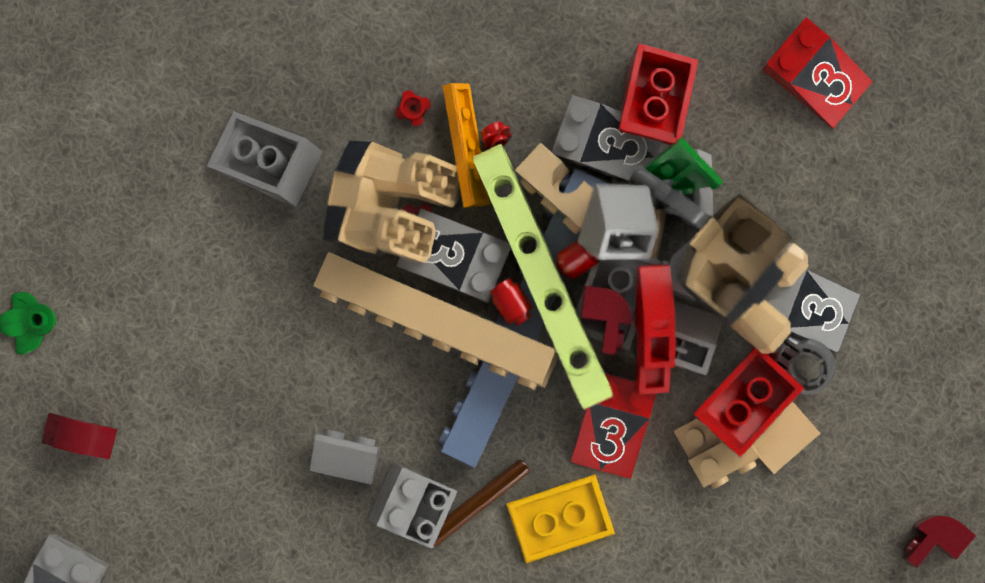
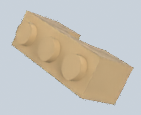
M540 143L515 169L522 178L519 184L530 195L537 192L543 197L540 203L553 215L557 211L565 217L562 222L574 234H577L582 229L593 188L584 181L571 193L559 192L561 181L570 171L557 156Z

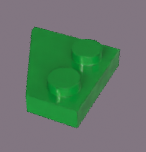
M682 137L644 166L647 171L661 181L671 179L673 181L671 188L676 191L680 190L682 195L691 194L696 189L710 187L711 190L717 189L723 181Z

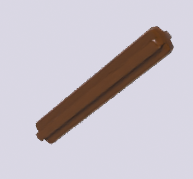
M521 459L517 460L450 513L443 523L434 547L438 546L525 477L530 471L527 465Z

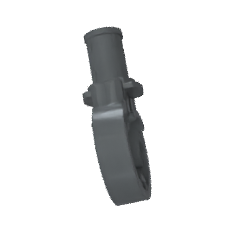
M642 165L637 167L629 179L631 183L646 185L650 188L653 206L660 202L671 215L675 214L700 232L711 219L701 208L682 195L680 190L676 191L671 188L673 184L671 179L661 181Z
M792 334L783 341L774 353H771L773 354L774 361L805 388L800 394L812 395L821 392L828 386L835 375L836 363L834 356L821 342L809 339L800 340ZM802 355H810L816 361H820L823 358L825 361L820 364V376L816 379H811L808 385H805L807 378L800 376L796 369L797 358Z

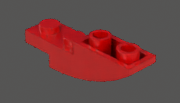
M668 264L637 266L634 326L638 330L635 390L639 395L669 393L671 368L675 367V311L670 266Z

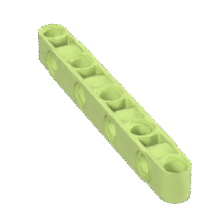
M499 144L474 156L475 166L583 409H587L613 397L610 385L502 144ZM505 184H511L512 191L510 195L504 198L499 197L498 190ZM536 240L537 248L530 254H524L523 245L525 242ZM554 296H560L562 298L561 307L556 311H549L547 307L548 301ZM579 353H585L588 357L586 366L581 369H575L572 363L573 358Z

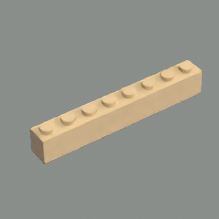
M328 252L313 285L321 290L319 296L336 304L338 299L349 303L347 309L364 316L366 311L376 314L375 321L392 328L394 323L405 327L404 334L421 340L422 335L433 339L432 346L448 353L450 348L461 351L460 358L475 365L478 364L479 360L490 364L489 371L505 378L508 372L519 377L517 383L535 390L537 385L543 388L546 387L559 357L557 350L330 252Z

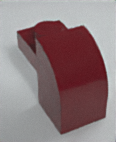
M592 286L584 287L580 319L605 322L601 354L615 355L616 349H622L624 330H619V324L632 325L631 309L627 301L613 290Z
M49 413L42 443L53 448L110 460L117 429Z
M942 515L926 516L913 525L921 533V536L919 538L913 536L907 542L903 549L906 554L902 559L911 566L918 568L931 550L937 546L951 559L957 560L977 535L954 518Z

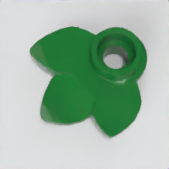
M18 292L11 295L13 309L4 312L0 316V332L9 337H15L16 354H28L38 349L42 343L43 335L53 330L56 324V315L49 306L39 304L34 295L27 292ZM38 314L42 317V323L40 325L36 323V317Z

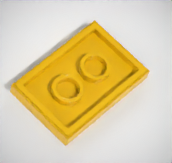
M595 474L506 503L525 563L615 534Z

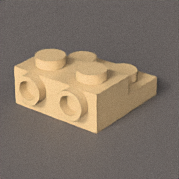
M697 418L674 430L703 488L711 485L712 489H715L729 481L728 474L736 470L743 474L757 466L755 460L759 458L760 454L754 444L739 458Z

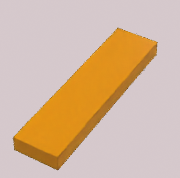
M462 83L442 85L463 207L490 205V198L473 161V157L482 152L470 85Z

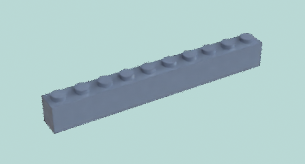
M575 168L572 175L567 174L564 177L559 190L564 193H571L584 181L592 188L594 184L608 183ZM548 211L545 218L549 219L550 222L546 231L541 230L556 263L558 261L557 253L577 240L581 231L574 234L562 222L565 217L557 211L553 215ZM534 240L532 246L537 248V242ZM520 269L519 274L524 276ZM560 272V275H561V277H562V279H563V281H564V279H565L566 276H564V275ZM523 277L520 287L534 307L529 311L532 317L516 327L514 322L507 325L501 314H499L495 324L535 341L544 321L525 277ZM556 296L548 301V310H550ZM483 362L479 372L472 370L465 387L470 389L466 400L459 398L452 413L453 416L457 417L452 429L447 426L445 427L438 442L443 445L441 452L474 468L518 376L509 372L505 378L489 371L490 364Z

